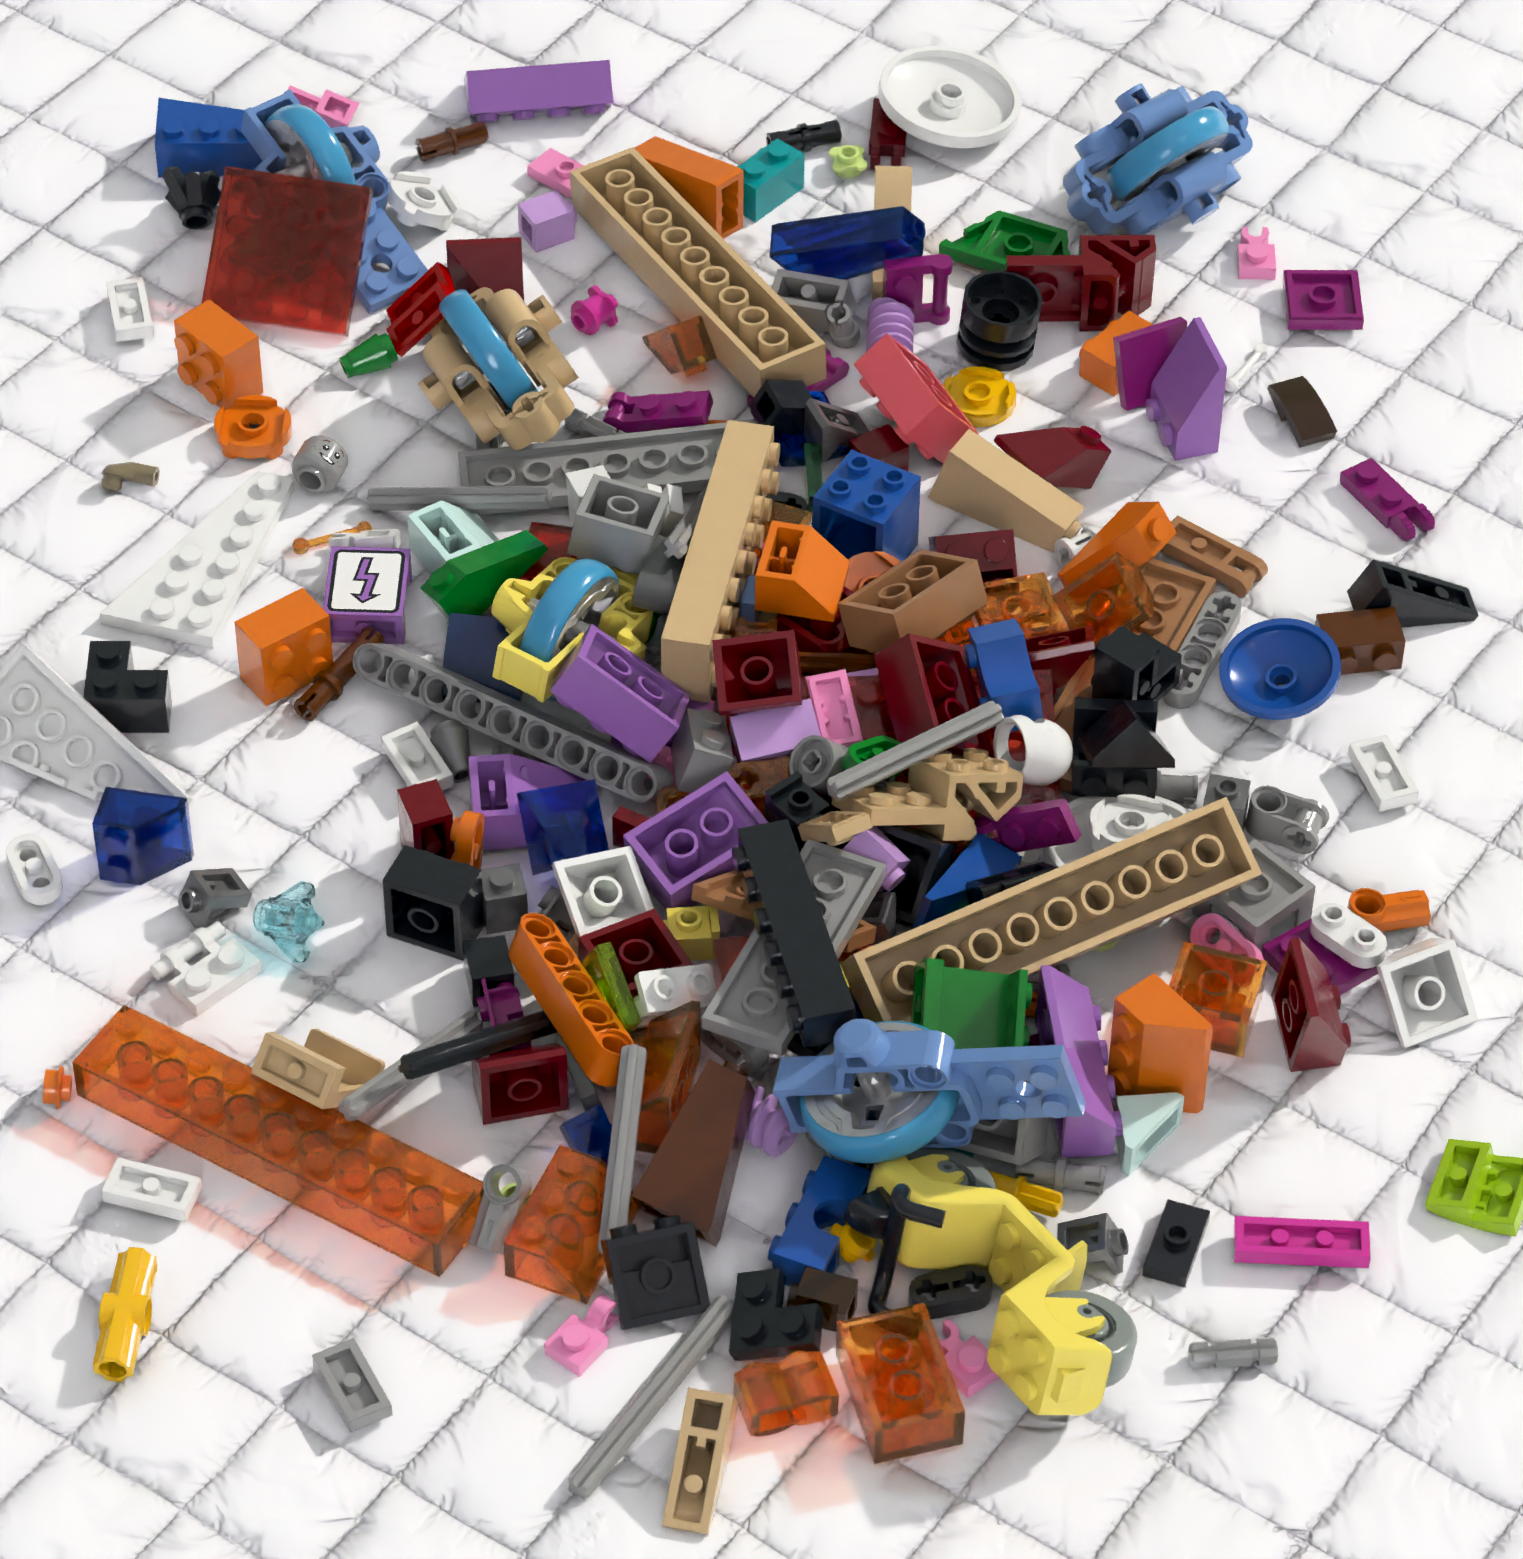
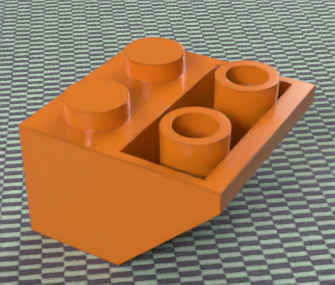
M772 520L755 575V610L834 622L838 603L840 602L849 571L850 561L812 526Z

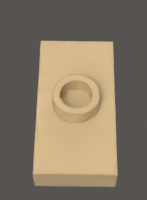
M831 811L801 823L798 830L802 841L811 839L817 842H827L829 846H836L851 840L853 835L873 828L868 813Z

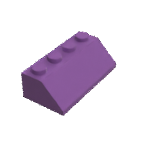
M610 60L466 71L464 76L469 118L477 117V123L498 122L499 115L512 114L513 120L534 119V113L548 112L550 118L570 116V110L584 109L585 115L606 113L605 107H611L613 104Z
M1050 965L1040 966L1035 1009V1024L1039 1045L1064 1046L1086 1101L1083 1116L1053 1118L1060 1157L1079 1158L1113 1155L1115 1138L1122 1136V1118L1119 1110L1113 1111L1111 1101H1115V1083L1113 1075H1106L1104 1067L1108 1065L1106 1040H1099L1097 1032L1101 1031L1099 1005H1092L1088 987Z

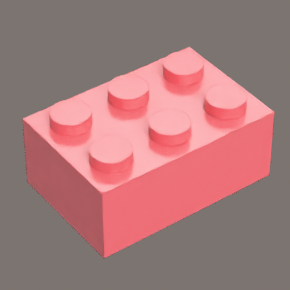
M888 333L854 363V366L862 375V378L859 380L861 386L872 397H878L880 401L876 404L877 408L890 421L894 420L897 423L893 428L896 434L907 445L914 442L916 449L927 460L934 457L944 464L949 451L968 429L978 434L929 366Z

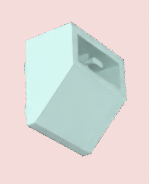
M442 500L407 515L409 549L430 574L436 569L441 568L450 559L499 541L476 513Z

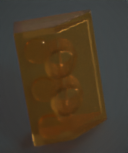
M690 1001L650 1020L645 1037L638 1036L636 1040V1045L644 1047L647 1051L636 1144L637 1151L656 1153L690 1093L701 1058L700 1002Z
M559 1145L503 1243L505 1276L585 1304L588 1303L606 1271L604 1256L597 1250L607 1165L600 1158ZM631 1195L627 1225L632 1224L639 1211V1207Z

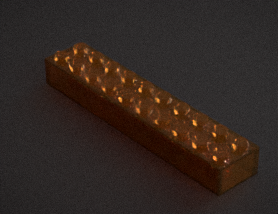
M126 1005L122 1006L72 1062L78 1096L439 1278L469 1242L484 1193L483 1181L357 1119L355 1121H347L344 1118V1114L335 1108L321 1109L251 1074V1067Z

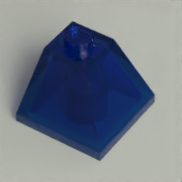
M595 779L516 793L533 875L554 872L551 865L556 861L609 850Z

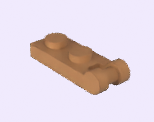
M1178 515L1171 521L1177 533L1160 550L1225 584L1229 591L1239 598L1246 596L1252 590L1253 582H1259L1268 573L1267 564L1258 556Z

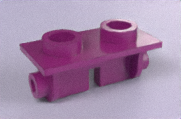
M485 978L481 979L485 996L478 997L477 1003L483 1023L491 1021V1025L494 1026L524 1016L520 1002V993L517 987L513 986L511 982H502L497 988L488 990ZM531 1041L496 1053L528 1048L531 1046Z

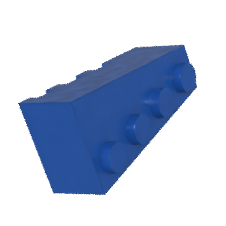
M158 97L155 132L158 178H163L162 175L169 166L179 167L183 175L187 172L203 173L209 170L215 171L219 177H240L251 173L263 160L241 132L244 110Z

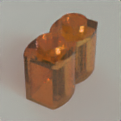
M797 1351L791 1353L778 1363H750L734 1374L733 1393L739 1402L738 1406L750 1436L772 1435L784 1431L793 1425H809L827 1420L838 1414L839 1393L822 1352Z

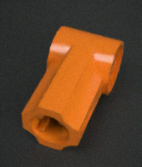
M1360 888L1350 895L1347 906L1349 910L1381 932L1427 926L1431 918L1429 899L1425 890L1420 891L1419 889L1382 895L1374 889Z

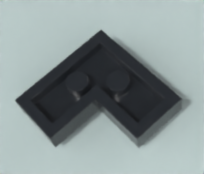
M780 1268L737 1274L729 1354L735 1361L820 1352L824 1311L818 1303L783 1307L786 1276Z

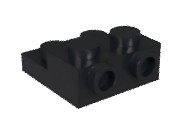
M672 1215L654 1219V1228L637 1232L636 1224L609 1229L611 1238L600 1240L608 1281L613 1287L622 1330L704 1313L709 1307L710 1301L694 1222L686 1221L681 1223L680 1215Z

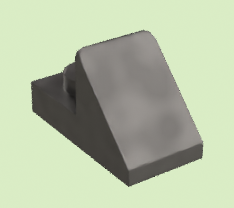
M809 398L805 403L804 437L821 463L825 462L840 445L848 447L850 439L869 432V429L856 412L813 398Z

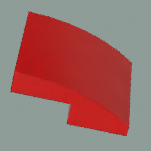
M439 262L435 263L386 309L391 325L386 330L397 355L401 357L444 318L439 311V305L448 294L455 291L448 268Z

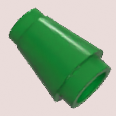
M375 333L340 357L339 361L345 375L349 379L353 376L391 368V364L398 361V356L387 333L380 336Z

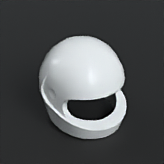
M1014 715L1004 718L1002 723L998 724L995 729L993 740L995 758L1008 761L1009 767L1023 773L1024 784L1047 786L1059 780L1068 771L1073 758L1072 742L1067 732L1056 723L1043 718L1033 722L1024 715ZM1015 725L1021 731L1025 743V760L1022 762L1015 761L1011 757L1008 747L1009 734Z

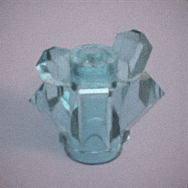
M300 881L276 897L260 900L253 913V923L256 930L262 932L264 936H270L292 962H306L311 950L305 945V942L315 930L318 931L325 924L321 915H317L311 904V899L316 896L314 885L311 882Z

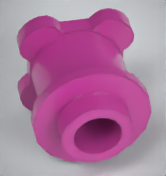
M593 285L588 289L589 298L584 301H576L571 305V322L578 331L585 334L594 335L598 332L599 326L605 322L610 327L618 323L616 316L618 303L615 297L602 292L597 285Z

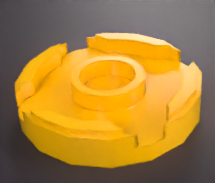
M983 366L966 367L960 369L958 375L952 378L951 375L948 376L943 383V387L973 427H990L1002 423L1012 415L1015 409L1017 397L1015 385L1011 380L1009 383L1008 380L1004 379V374L996 369Z

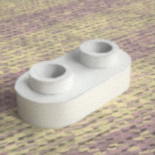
M23 834L13 838L6 847L8 867L22 897L27 902L35 905H45L57 900L63 891L62 877L46 841L34 834Z
M1325 903L1316 907L1312 912L1311 935L1315 940L1355 967L1363 969L1376 967L1384 960L1387 946L1385 935L1347 907L1337 903Z

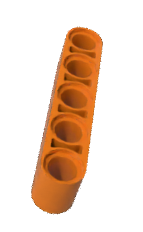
M539 913L524 914L520 919L509 948L508 955L511 962L585 1075L597 1085L604 1087L616 1086L621 1049L623 1046L634 1044L632 1038L556 924L547 916Z

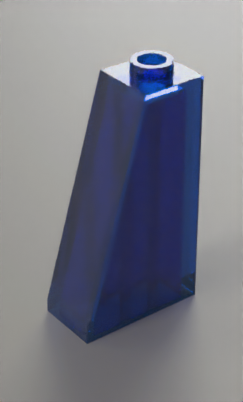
M904 206L777 223L772 225L769 258L785 270L848 280L884 268V260L923 256V244L926 235L925 223Z

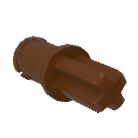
M483 122L454 130L451 127H447L445 132L416 139V145L418 146L416 149L421 161L424 162L449 153L457 155L459 150L486 143L489 135Z

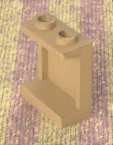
M318 1028L310 1030L304 1047L275 1032H267L264 1035L251 1074L321 1109L338 1107L339 1102L381 1073L385 1068V1062Z

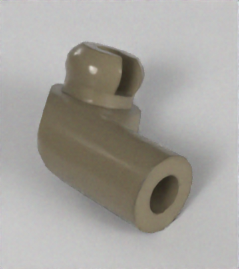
M135 462L107 465L101 473L104 475L101 485L104 489L111 491L121 490L123 480L156 486L160 470L159 467Z

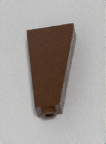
M709 1059L631 1197L641 1211L656 1218L680 1215L681 1223L686 1221L694 1222L697 1238L716 1247L721 1238L755 1091L747 1078L748 1073L744 1069L728 1061H725L724 1065H720Z

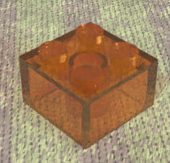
M1184 942L1169 986L1213 1025L1210 1050L1238 1057L1244 1056L1263 997L1267 961Z

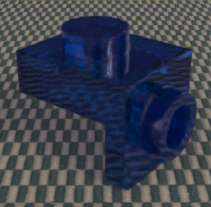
M598 1105L562 1123L559 1127L584 1173L598 1167L600 1173L607 1171L612 1125L601 1105Z

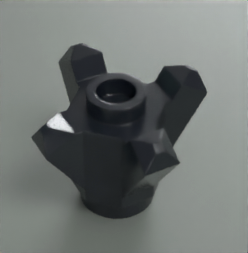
M167 167L162 175L169 189L165 198L179 213V219L182 220L183 226L189 229H201L209 226L213 210L223 196V193L218 188L219 176L212 170L203 173L187 172L183 175L179 167Z

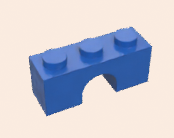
M824 1155L817 1170H810L803 1184V1196L800 1202H793L785 1220L786 1229L782 1236L776 1235L773 1238L768 1251V1260L772 1261V1269L780 1268L786 1276L785 1285L791 1287L793 1282L800 1284L806 1267L835 1273L839 1265L840 1237L826 1233L821 1229L833 1226L835 1223L841 1226L847 1224L844 1219L845 1210L854 1198L867 1192L872 1171Z

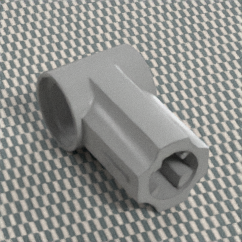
M499 1164L487 1171L483 1178V1197L468 1244L503 1255L508 1254L523 1201L528 1198L532 1188L530 1175L525 1169L516 1165ZM507 1172L511 1173L516 1180V1189L509 1197L503 1196L499 1190V1180Z

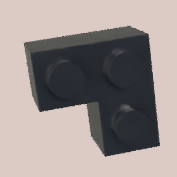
M1120 626L1108 637H1102L1093 651L1095 658L1094 674L1091 678L1092 698L1159 701L1179 683L1182 655L1144 632L1138 636Z
M90 641L83 698L121 733H169L172 699L168 670H134L131 641Z

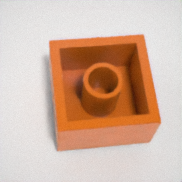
M210 299L174 320L176 337L174 344L177 349L179 364L177 371L179 377L186 385L198 390L209 403L216 404L220 408L224 406V411L234 405V399L264 393L258 335Z
M304 588L234 621L240 678L266 706L313 683L315 675L320 671H326L333 663L329 615Z

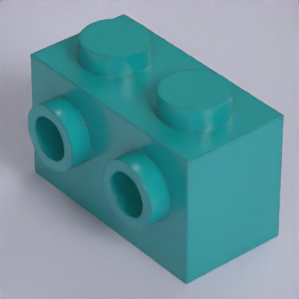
M777 138L766 147L759 149L756 154L741 165L736 166L744 171L743 216L756 223L804 188V153Z

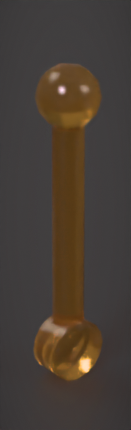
M361 521L357 527L335 533H359L360 531L372 530V526L367 521ZM332 534L310 540L297 538L292 543L293 551L296 554H304L310 547L328 543V538H332Z

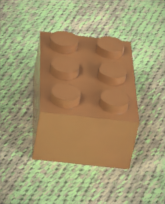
M920 549L840 601L838 607L849 646L865 649L870 653H878L908 633L931 639H939L957 623L973 617L974 612L986 605L988 600L976 559Z

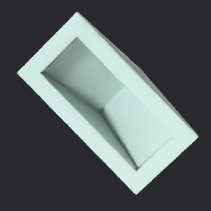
M1178 1092L1116 1096L1115 1110L1120 1111L1122 1118V1136L1116 1137L1121 1170L1124 1174L1130 1176L1181 1124L1185 1098Z

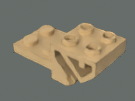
M966 748L963 754H952L951 751L944 750L909 767L907 783L887 782L886 788H875L872 785L841 801H836L832 798L831 805L842 811L868 813L872 826L914 825L942 841L972 840L977 834V827L974 824L975 821L968 813L973 809L997 822L1021 799L1024 774L1009 767V762L1006 760L989 757V752L983 749Z

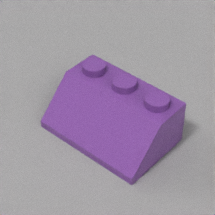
M593 624L586 630L560 669L550 689V692L555 695L561 705L571 710L575 709L588 718L590 724L596 730L604 734L609 733L622 743L628 753L638 758L642 757L649 763L653 761L679 729L691 697L688 692Z

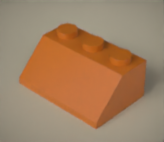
M1155 973L1114 999L1107 1075H1113L1115 1094L1118 1096L1178 1092L1185 1097L1183 1112L1197 1114L1204 1108L1213 1025Z

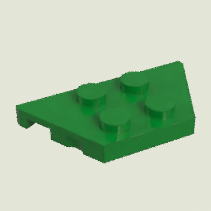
M1000 210L987 216L984 221L974 223L965 228L963 237L954 242L945 239L939 244V254L948 255L954 261L987 271H1006V256L1070 255V251H1068L1067 230Z

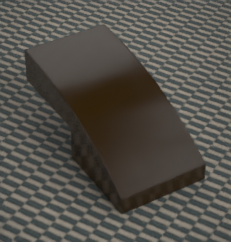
M1304 376L1274 383L1267 387L1280 420H1288L1299 447L1335 437L1337 429L1330 414L1315 389Z

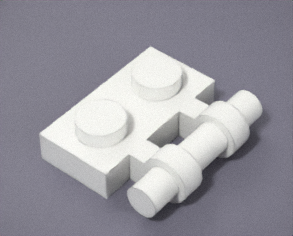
M218 921L207 928H198L190 934V940L178 948L170 947L160 954V960L150 966V971L157 980L162 979L169 973L175 977L168 982L170 994L195 1016H199L263 972L262 961L236 938H232L222 946L216 942L226 935L225 928ZM199 953L204 956L203 959L193 966L187 963L188 960Z

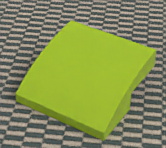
M1449 1139L1425 1202L1426 1210L1450 1221L1482 1231L1517 1236L1523 1219V1158L1494 1155L1491 1143Z

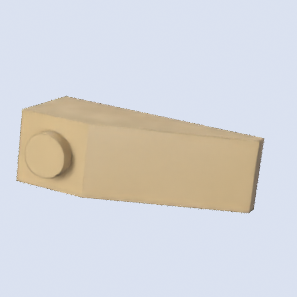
M688 1387L662 1527L709 1535L731 1448L739 1405L734 1395Z

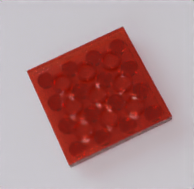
M225 166L202 303L210 299L239 321L348 337L373 189L366 186Z

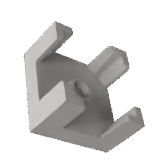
M1254 839L1248 844L1262 874L1243 886L1194 906L1192 914L1199 918L1204 914L1211 913L1213 905L1240 927V932L1261 951L1262 945L1269 940L1270 928L1294 912L1295 927L1311 918L1316 886Z

